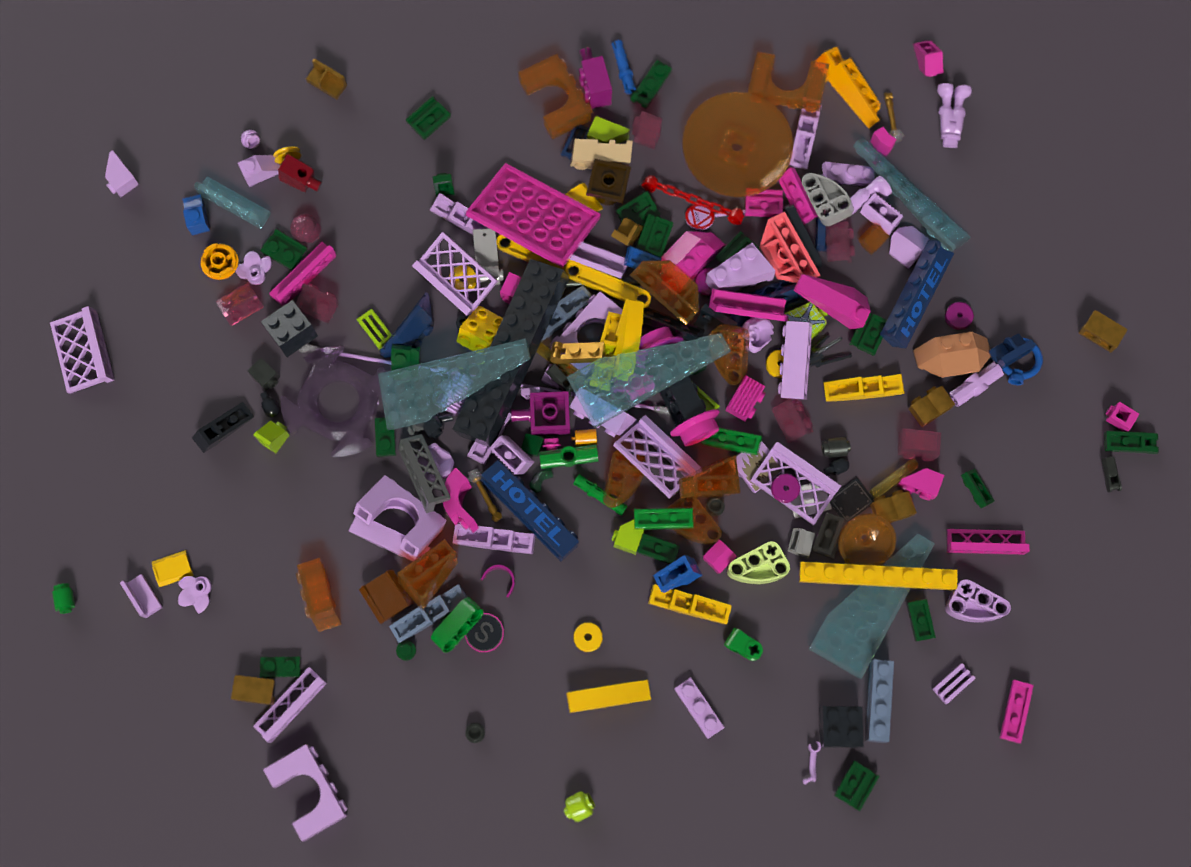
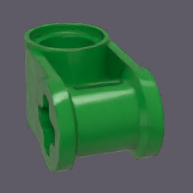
M733 628L724 643L725 647L750 661L758 660L763 652V647L759 642L737 628ZM753 647H756V648H757V650H756L757 653H754V655H751V654H750V652H751L750 649H752Z

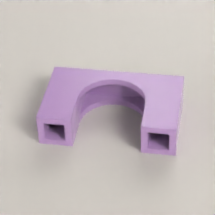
M601 292L597 295H592L588 300L586 308H581L575 315L576 319L572 323L568 322L562 335L560 337L556 336L552 340L551 345L553 342H561L563 344L578 343V333L584 326L590 323L605 325L608 312L622 314V309ZM565 363L569 367L571 366L585 380L591 375L595 363Z
M384 475L357 502L353 514L369 525L386 509L396 508L408 513L412 517L415 526L403 538L400 549L416 560L442 532L447 520L435 511L426 513L420 500L399 486L394 480Z
M304 745L263 769L274 788L279 787L298 775H309L318 783L321 797L317 807L309 814L292 823L301 841L308 840L347 816L346 811L348 810L344 801H339L336 795L338 790L335 784L328 781L326 777L329 775L327 769L323 764L320 765L316 759L319 757L316 749L309 745Z

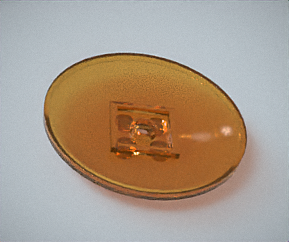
M729 92L706 100L692 113L684 129L682 148L689 170L702 185L722 195L747 197L766 191L782 178L792 158L793 137L786 118L772 103L754 94ZM739 144L742 150L734 151L732 146Z

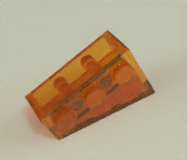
M736 455L721 458L680 478L681 499L726 497L740 494Z
M444 539L397 573L399 584L422 611L458 564L457 553Z
M317 558L298 564L299 572L296 573L298 583L302 584L303 587L300 590L302 600L307 603V606L304 607L307 618L311 617L319 632L342 625L336 614V604L332 599L331 587L321 559Z

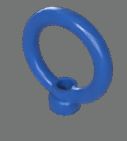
M1022 337L1025 342L1030 341V339ZM1037 344L1032 351L1035 356V364L1029 371L1023 372L1019 369H1011L1009 366L1002 369L1009 376L1008 382L1010 384L1022 385L1024 379H1029L1040 371L1043 364V356Z

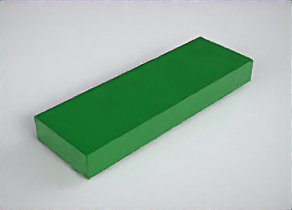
M719 428L720 430L701 442L702 445L758 456L762 436Z
M693 508L634 509V529L693 528Z

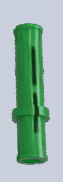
M581 474L577 476L573 485L586 492L587 496L597 499L620 516L628 507V505L601 489L596 482L592 483Z

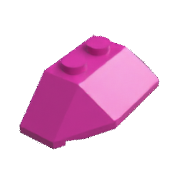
M686 231L661 257L662 286L677 298L726 244L713 233Z

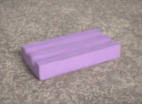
M961 663L932 690L946 705L967 687L975 677ZM960 670L963 672L942 692L939 691ZM965 676L968 677V679L962 685H960L952 694H950L947 698L944 697V695L947 694L955 685H957Z

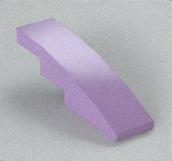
M804 100L789 166L807 170L822 104Z
M440 193L430 208V211L471 234H473V230L489 229L466 216L467 207L459 202H453Z
M355 516L348 530L381 548H385L419 565L423 564L430 550V547H427L415 560L400 549L405 535L375 521L368 525L357 516Z
M460 524L455 525L453 544L533 554L535 534L478 526L479 529L472 533L469 528L465 530Z

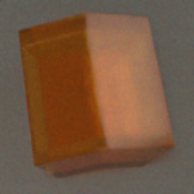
M872 224L858 238V241L872 255L888 240L889 235L884 232L880 225Z

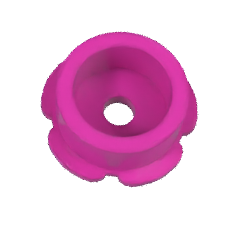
M558 438L544 439V445H542L543 448H546V451L557 450L561 446Z

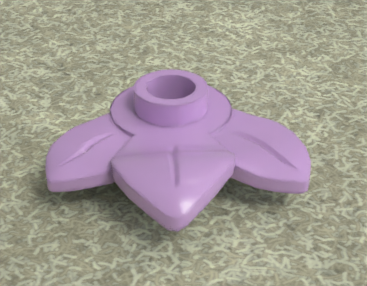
M250 251L245 255L244 263L238 264L236 273L241 279H247L251 284L260 285L265 280V273L271 268V258L266 256L261 259L256 252Z
M186 576L178 582L179 586L183 589L179 594L178 604L180 606L194 605L198 613L203 612L210 602L208 595L212 588L210 580L203 576L197 578ZM200 583L203 584V589H202V590L199 589V584H200Z

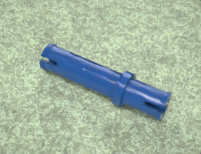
M616 40L615 43L612 42L611 46L620 72L619 79L622 80L625 93L631 94L636 91L632 78L633 71L630 70L623 41Z

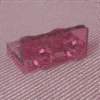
M303 283L301 286L303 290L295 304L302 312L328 324L339 305L337 299H335L336 296L330 292L323 293L319 291V288L313 284L306 285Z

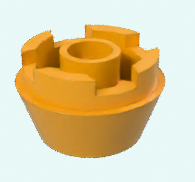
M215 243L208 246L201 257V268L212 279H228L235 273L238 267L236 251L225 244Z

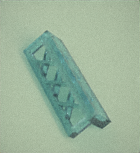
M206 177L202 184L197 181L194 184L199 195L201 194L204 198L262 229L271 215L270 211L209 177Z

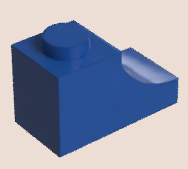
M201 194L184 198L183 213L187 229L191 235L210 231Z
M684 555L653 576L661 592L666 593L675 587L690 584L702 576V573L695 559Z

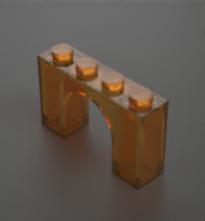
M757 52L748 88L749 100L756 103L766 102L773 106L784 105L791 109L801 108L809 112H820L829 75V64L811 61L806 82L796 90L785 91L776 87L772 82L776 64L775 55Z
M557 54L518 72L519 82L527 96L548 86L559 87L568 94L569 99L562 108L543 116L544 126L552 140L579 125L590 122L592 113L589 103H585L583 100L584 95L581 89L576 88L573 75L568 74L565 61L563 59L560 60Z

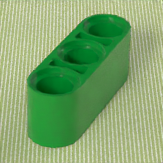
M470 597L464 598L432 633L431 640L444 653L450 652L480 620L483 615V609Z

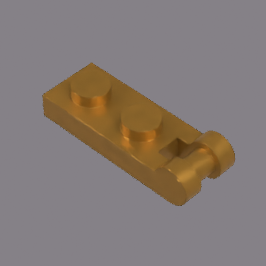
M553 342V353H551L550 361L554 364L604 362L606 346L604 342L565 344Z

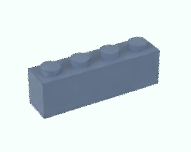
M876 659L870 661L865 741L889 742L894 661Z

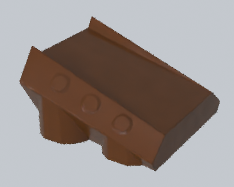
M393 569L387 570L359 589L380 624H383L414 604Z

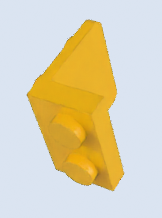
M478 306L460 326L456 342L485 358L503 318L482 306Z

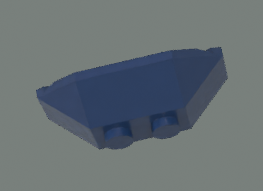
M424 293L422 298L380 349L382 357H391L392 344L417 348L422 345V339L431 334L434 329L428 293Z

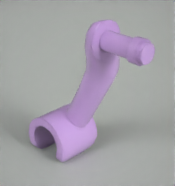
M816 741L817 750H813L811 745L808 744V750L811 752L809 764L811 777L803 779V784L816 781V754L821 749V744Z

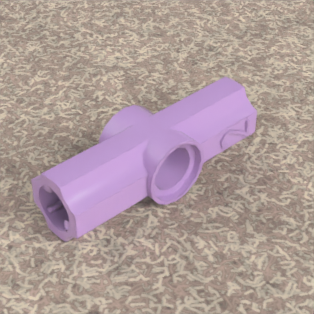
M993 362L979 373L976 372L967 378L963 384L948 394L954 401L955 406L959 407L973 396L976 397L984 392L989 385L1004 375L1002 368L999 364Z

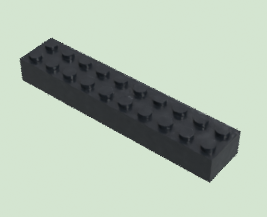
M530 259L452 428L459 436L487 447H491L497 440L570 279L563 269Z

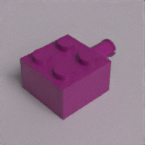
M585 48L580 50L582 61L578 78L580 86L584 88L583 97L585 104H589L590 110L611 105L612 87L603 56L593 58L591 48H586L587 52H585Z
M568 391L530 393L529 409H511L512 422H531L532 435L570 434Z

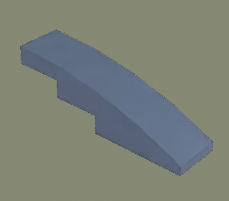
M583 285L559 301L542 341L573 319L581 308H586L588 300L592 295Z
M458 584L425 605L419 606L389 627L398 643L405 641L449 615L467 595L461 585Z

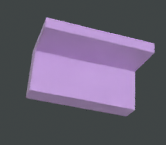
M142 574L128 583L125 581L120 582L140 616L148 618L163 608Z

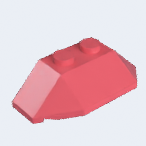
M783 212L768 219L760 243V249L766 260L776 270V278L797 283L801 274L816 278L820 277V273L786 213Z

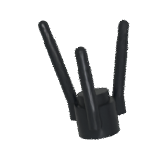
M827 334L811 348L809 365L811 367L815 365L818 368L825 364L851 358L852 354H847L824 361L821 360L824 358L822 352L837 344L843 338L839 337L819 349L818 347L830 337Z

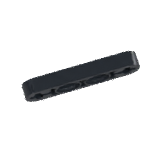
M792 203L784 206L783 212L788 216L817 269L821 268V259L795 206Z

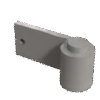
M490 228L473 230L475 260L498 280L496 285H500V281H504L503 269L499 270L496 232ZM480 277V286H488L492 282L487 277Z

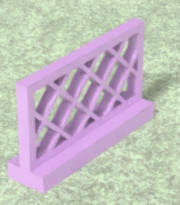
M444 232L438 236L419 261L416 260L412 265L468 316L478 307L498 282L497 279ZM443 239L449 244V250L440 251V242ZM454 252L462 254V263H453ZM449 253L450 264H441L440 254ZM431 254L437 255V265H430L426 261ZM473 264L476 267V275L467 276L466 265ZM463 265V276L454 277V266ZM450 266L451 277L444 278L441 274V267ZM476 277L477 288L468 289L467 278ZM480 277H487L492 281L487 288H481ZM464 278V289L458 290L455 288V279ZM468 291H477L478 299L474 303L469 300Z
M87 306L82 308L81 312L50 322L67 393L70 394L104 381L107 383L114 381L98 313L95 309ZM83 317L84 323L81 328L74 327L76 320ZM66 324L68 327L62 336L58 333L57 326ZM72 328L79 331L74 341L67 338ZM82 334L88 337L85 346L78 344ZM65 340L72 343L67 353L62 349ZM76 345L83 348L78 359L71 355ZM87 351L92 354L89 364L82 361ZM70 357L77 360L72 370L67 369L66 365ZM80 363L87 366L82 376L75 373ZM91 369L96 370L97 378L88 380L87 376ZM73 376L80 377L79 383L72 387L70 381Z
M646 415L613 445L668 498H671L682 486L690 481L701 468ZM637 431L643 439L635 438L634 432ZM630 442L631 449H626L621 443ZM635 443L644 444V451L636 450ZM648 445H652L657 452L649 451ZM636 455L645 456V462H640ZM649 456L658 457V464L650 463ZM662 458H666L671 465H663ZM650 468L659 469L660 476L652 474ZM663 469L672 470V477L664 476ZM676 471L681 472L686 478H677ZM665 481L673 482L674 489L670 491L665 486Z
M776 442L750 481L774 497L771 489L766 487L770 485L771 488L772 477L770 471L781 470V474H785L784 469H793L799 483L800 480L807 479L811 482L812 489L802 491L800 488L801 505L794 506L790 502L782 504L814 525L841 485L779 442ZM772 455L779 460L780 467L770 469L769 459ZM768 472L769 483L762 484L756 480L760 473ZM823 490L829 494L825 501L818 502L816 491ZM813 492L815 503L804 504L803 493ZM815 505L817 514L812 519L806 514L805 507Z

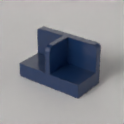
M1016 334L1011 338H1005L1001 344L989 350V354L993 361L1004 369L1031 353L1036 344L1032 339L1025 342L1020 334Z

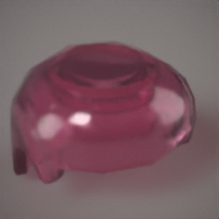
M300 214L293 218L290 232L296 240L312 243L319 237L321 226L313 216Z

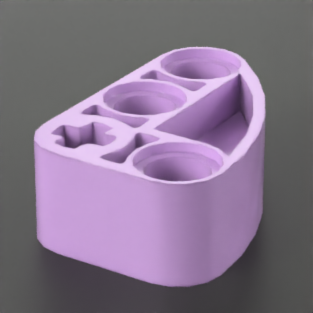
M963 580L957 583V589L952 590L945 605V611L948 615L967 622L993 621L1008 615L1011 610L1010 603L1006 599L970 580ZM963 586L966 587L965 590H966L967 592H966L965 594L963 593V588H961V587H963ZM979 594L986 598L985 604L979 602ZM953 602L959 604L960 610L958 612L953 610ZM996 604H1000L1003 607V613L997 612Z

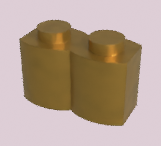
M934 386L926 392L927 396L923 398L918 396L911 401L912 405L909 411L921 427L926 426L955 405L943 386L939 388Z
M903 490L893 492L892 497L885 498V495L874 498V502L870 505L878 527L914 516L917 513L909 491L903 492Z

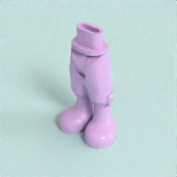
M944 83L938 85L937 89L943 101V106L939 110L941 139H943V147L957 148L958 141L961 138L963 120L966 115L962 105L965 98L971 95L972 88L967 85H960L955 88L954 108L952 109L953 85Z
M878 176L866 188L859 189L850 197L854 207L853 214L863 207L874 193H877V196H880L882 200H886L888 195L892 193L890 185L882 176ZM843 204L840 208L844 209L848 204Z

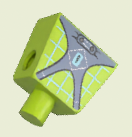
M811 302L786 313L788 321L812 323L811 341L827 324L824 317L828 314L820 308H816Z

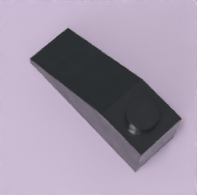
M241 402L198 429L192 439L200 450L205 453L253 419L254 415L244 402Z

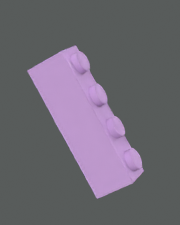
M787 321L786 325L783 326L785 344H782L781 355L784 356V362L780 365L782 382L779 383L778 392L781 394V398L807 400L812 323Z

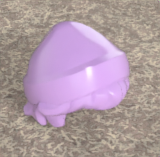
M756 317L746 321L740 330L742 346L752 353L760 351L772 340L771 335L774 334L772 323L768 319Z

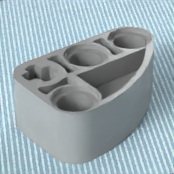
M808 173L802 178V185L823 225L832 226L853 214L854 207L851 199L836 182L814 173ZM811 182H816L815 185L808 187ZM823 197L822 201L815 202L817 198ZM843 204H848L846 208H840Z

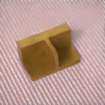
M314 58L312 61L314 68L307 76L306 81L337 100L347 87L345 77Z
M625 218L618 230H614L611 236L627 246H633L644 227Z
M1095 310L1087 323L1081 328L1079 334L1111 353L1120 344L1127 332V328Z
M235 675L231 699L274 705L275 697L272 695L275 681Z

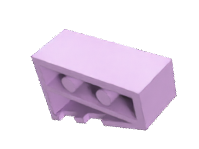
M751 243L707 273L706 284L711 290L737 291L749 285L754 286L759 282L773 280L776 270L755 245Z
M581 387L569 406L575 410L574 415L581 419H584V417L589 418V423L597 428L600 425L605 427L606 430L604 432L613 437L616 434L622 437L638 423V420Z

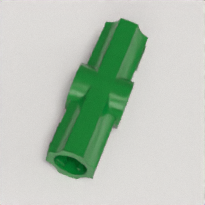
M596 444L580 447L567 446L563 449L539 452L541 469L562 466L572 467L576 464L599 461ZM566 453H571L574 455V458L567 461L563 456Z

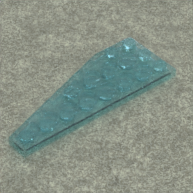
M864 138L858 140L853 145L856 152L868 162L879 176H882L888 182L892 193L904 203L927 229L926 232L931 237H936L945 250L953 252L967 243L971 237Z
M720 333L700 337L696 340L681 341L676 344H666L637 350V352L599 358L567 376V379L593 427L596 428L730 353L731 350Z
M517 340L378 374L387 429L393 430L427 422L432 419V416L439 412L442 413L447 407L460 402L483 388L487 383L498 379L500 375L528 361L531 358L527 340Z
M917 534L882 566L922 568L935 543ZM860 585L826 616L809 650L855 677L862 679L910 588Z

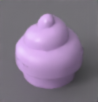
M246 130L241 135V142L247 148H255L260 142L259 135L254 130Z

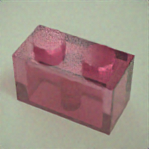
M642 111L640 117L636 116L633 123L634 129L632 134L634 135V142L655 149L661 135L663 119Z
M903 428L899 433L898 455H903V458L906 459L922 457L924 461H934L940 455L941 432Z

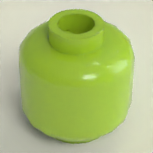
M580 791L566 799L564 812L568 819L572 818L574 821L580 822L593 814L595 803L589 793L585 794Z

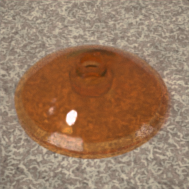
M862 514L854 517L843 527L838 540V548L842 558L847 564L881 566L891 557L896 546L894 528L884 517L877 514ZM866 535V538L861 540V537Z

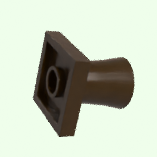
M595 159L586 196L595 197L601 204L607 206L614 205L617 202L623 204L631 166Z

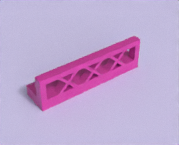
M321 242L269 295L282 307L286 305L336 257L334 249L330 245L327 246Z
M712 289L709 307L715 312L788 321V316L784 314L785 299Z
M947 529V553L1025 555L1030 552L1029 544H1025V531ZM952 534H959L964 541L952 542ZM973 534H978L984 541L982 543H972L969 538ZM992 535H998L1003 541L1001 543H991L988 539ZM1012 535H1020V544L1010 543L1008 539Z

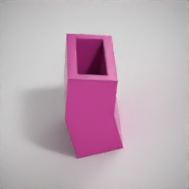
M882 127L873 133L870 142L879 153L886 157L897 139Z
M719 540L703 556V560L719 574L737 556Z

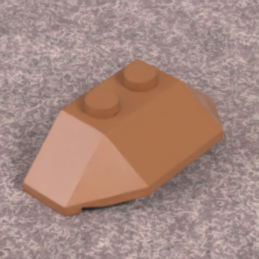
M974 332L935 337L914 349L913 354L919 369H924L943 378L980 372L990 358L989 350L991 349L987 338Z

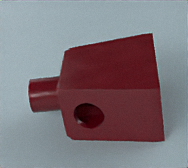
M286 155L278 169L279 180L302 192H306L308 187L318 191L322 181L314 178V170L291 155Z

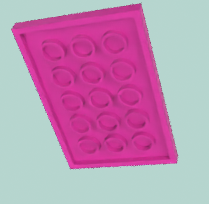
M506 163L466 211V216L561 268L565 266L601 216L600 213Z

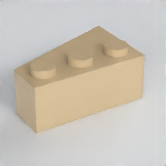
M575 139L572 148L571 166L579 170L592 169L595 159L629 166L633 141H627V144H616L615 140H609V144L598 143V140Z

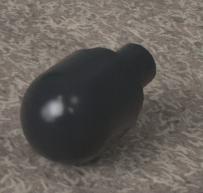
M267 391L261 393L260 396L263 400L261 407L265 415L270 418L276 417L279 413L276 400L270 398Z
M844 457L835 459L829 464V467L823 469L826 476L832 473L834 475L842 474L849 469L850 463Z

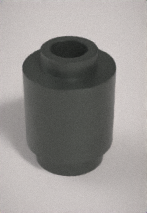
M845 437L829 438L821 443L823 456H828V458L847 456L848 452L851 451L850 441H846Z

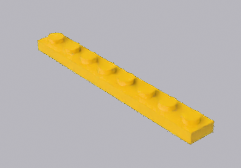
M800 562L799 582L956 590L957 570Z

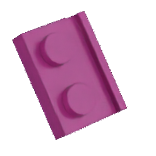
M746 189L745 216L774 217L783 213V190Z

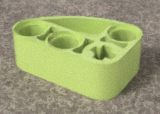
M770 541L733 560L727 568V574L731 579L743 583L765 584L784 578L790 570V565L780 546ZM768 548L775 550L773 556L766 553ZM755 556L759 561L758 564H750L749 557ZM777 564L783 565L785 572L778 573L775 566ZM732 566H740L742 572L740 574H734L732 572Z

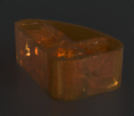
M720 324L709 335L710 353L722 377L729 384L737 385L747 374L749 332L743 327ZM717 332H720L723 335V338H720ZM734 353H737L740 356V359H737L734 356ZM733 371L737 372L739 377H736Z
M618 450L613 453L609 463L603 497L604 504L610 508H615L628 500L636 492L644 477V474ZM636 455L640 462H645V456ZM612 477H618L620 481H616ZM609 494H614L617 498H612Z
M685 494L668 507L690 508L684 505L686 500L692 502L693 528L672 529L677 534L701 544L714 545L720 540L722 535L720 527L694 495ZM702 515L705 518V522L700 524L696 522L695 517ZM710 530L715 531L717 538H709L707 532Z

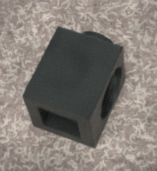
M262 358L247 370L266 391L269 388H274L280 379L277 372Z

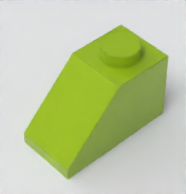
M595 116L587 134V139L598 140V143L609 144V140H615L616 144L628 140L630 129Z
M269 421L253 434L260 444L275 454L289 437L286 426L280 422L275 424L272 421Z
M634 520L621 525L619 531L615 530L611 541L615 542V548L636 555L644 529H634Z

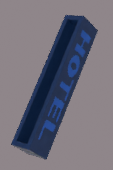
M928 240L880 333L892 347L907 348L954 255L953 251L943 241Z
M497 460L481 474L480 481L562 562L577 548L579 544L578 536L573 531H568L564 527V522L559 517L555 518L550 513L551 509L545 503L541 504L537 499V495L532 490H528L524 486V482L518 476L515 477L506 464Z

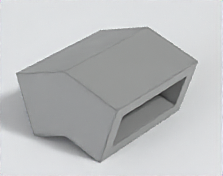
M793 528L788 552L808 558L815 533L802 528Z

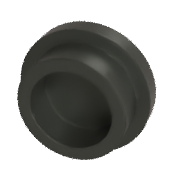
M711 497L706 502L705 508L711 516H719L723 513L725 504L721 498Z
M472 723L466 728L465 736L469 742L479 743L485 737V729L479 723Z

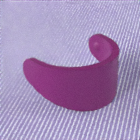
M504 565L491 566L485 571L481 580L483 581L488 573L493 570L500 569L506 571L512 578V587L506 596L509 598L515 588L513 573Z

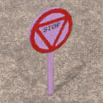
M692 205L685 213V220L691 228L704 230L713 224L714 217L727 215L714 214L713 211L704 206Z

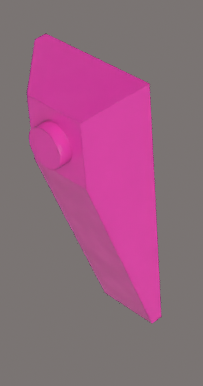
M801 274L794 288L796 293L850 330L863 328L870 314L868 298L853 287Z

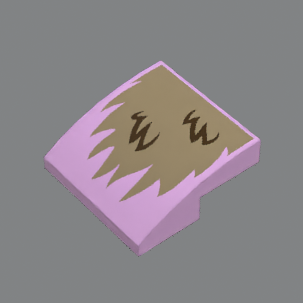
M762 441L758 456L740 452L729 461L738 476L743 478L753 493L758 492L761 488L750 480L770 452ZM773 455L769 459L770 469L780 467L779 461ZM781 470L770 471L772 479L779 475ZM768 472L760 473L756 480L762 484L769 483Z

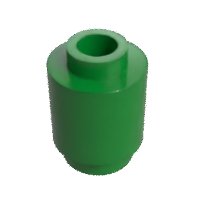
M70 584L55 585L53 587L54 591H52L55 611H59L60 614L72 612V609L75 608V601Z

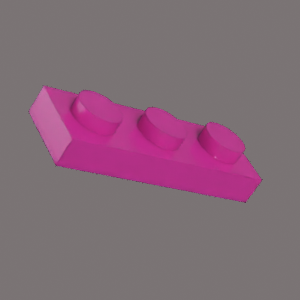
M789 168L777 177L789 203L795 206L804 225L818 216L795 168Z
M1012 680L1000 739L1021 744L1034 685Z

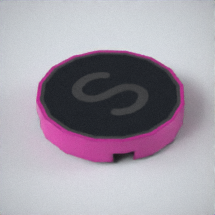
M483 613L480 620L465 635V638L472 649L483 653L491 652L500 646L504 638V629L501 621L496 616Z

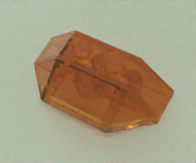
M642 261L631 273L630 276L685 325L699 312L698 285L671 261Z

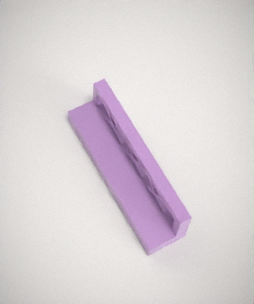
M582 242L570 258L572 261L620 279L624 277L628 267L624 265V256L586 242Z
M309 667L253 727L263 735L262 737L267 742L272 743L327 683ZM311 674L315 681L309 687H304V679ZM294 690H301L299 698L295 702H290V694ZM279 705H287V710L281 717H276V709ZM265 720H273V725L267 732L260 727Z

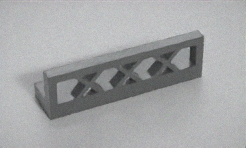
M420 434L401 439L398 448L425 512L434 511L435 504L449 501L450 495L423 435ZM419 441L422 446L420 451L412 448L410 443ZM420 456L428 460L427 467L418 462ZM427 472L435 475L436 479L434 482L425 478ZM433 489L442 491L443 496L434 498L432 494Z

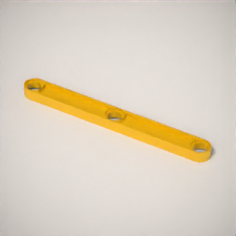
M501 234L497 237L496 242L499 250L527 262L533 259L563 269L571 280L625 302L626 299L637 301V297L644 294L648 297V301L644 303V308L648 307L651 303L650 293L642 288L570 259L561 268L510 240L509 246L502 247L500 241L506 237ZM571 266L578 267L579 272L576 275L568 273V269Z

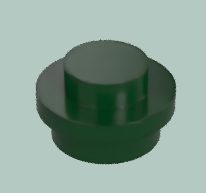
M402 641L396 648V654L401 660H411L416 654V647L410 641Z

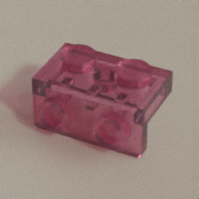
M839 222L832 226H826L828 262L848 260V263L852 262V256H855V247L851 245V239H854L853 227L850 228L848 222Z
M249 283L240 286L235 291L216 301L230 326L263 308Z
M793 398L772 408L788 443L806 434L813 433V424L806 417L802 402Z

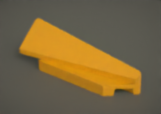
M834 47L825 51L814 61V65L868 128H871L880 121V118L877 116L880 102L851 58L844 61L838 48Z

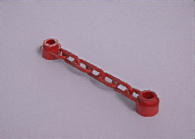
M652 175L646 177L642 183L643 189L648 192H655L656 189H659L668 195L683 198L689 203L704 206L718 214L727 215L728 221L732 224L740 225L744 219V212L739 208L727 209L721 204L706 201L692 193H685L671 185L659 183L658 179ZM668 188L673 189L674 193L668 192ZM691 196L697 198L696 202L690 200ZM714 205L721 207L719 211L713 209Z

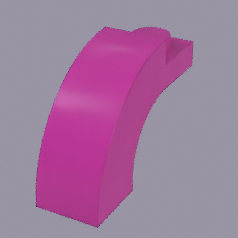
M455 468L444 483L450 495V500L443 502V506L454 525L459 523L465 530L469 528L474 533L479 527L475 520L463 509L462 505L464 496L472 486L468 479Z

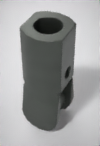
M556 364L551 365L546 371L564 392L568 391L569 396L572 395L571 392L574 389H578L577 384ZM565 380L569 383L566 387L562 384Z
M1115 457L1101 459L1107 492L1110 493L1112 490L1121 491L1122 484Z

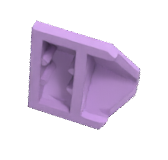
M913 226L898 228L891 236L889 254L909 269L922 254L930 239Z
M436 443L429 445V451L442 479L448 477L454 466V460L450 453L439 447ZM421 456L418 459L420 464L427 467L429 463L427 459ZM428 472L425 475V478L431 482H434L436 479L435 475Z

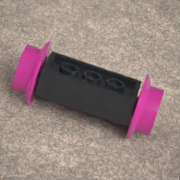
M669 327L658 328L641 337L636 364L645 363L650 375L653 376V381L676 426L671 431V436H680L685 446H691L711 437L720 430L715 421L720 411L714 409L706 412L705 402L699 398L697 386L694 382H691L688 376V368L680 360L681 355L677 347L683 342V337H673Z

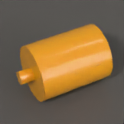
M596 429L575 430V437H571V439L576 442V447L597 445Z

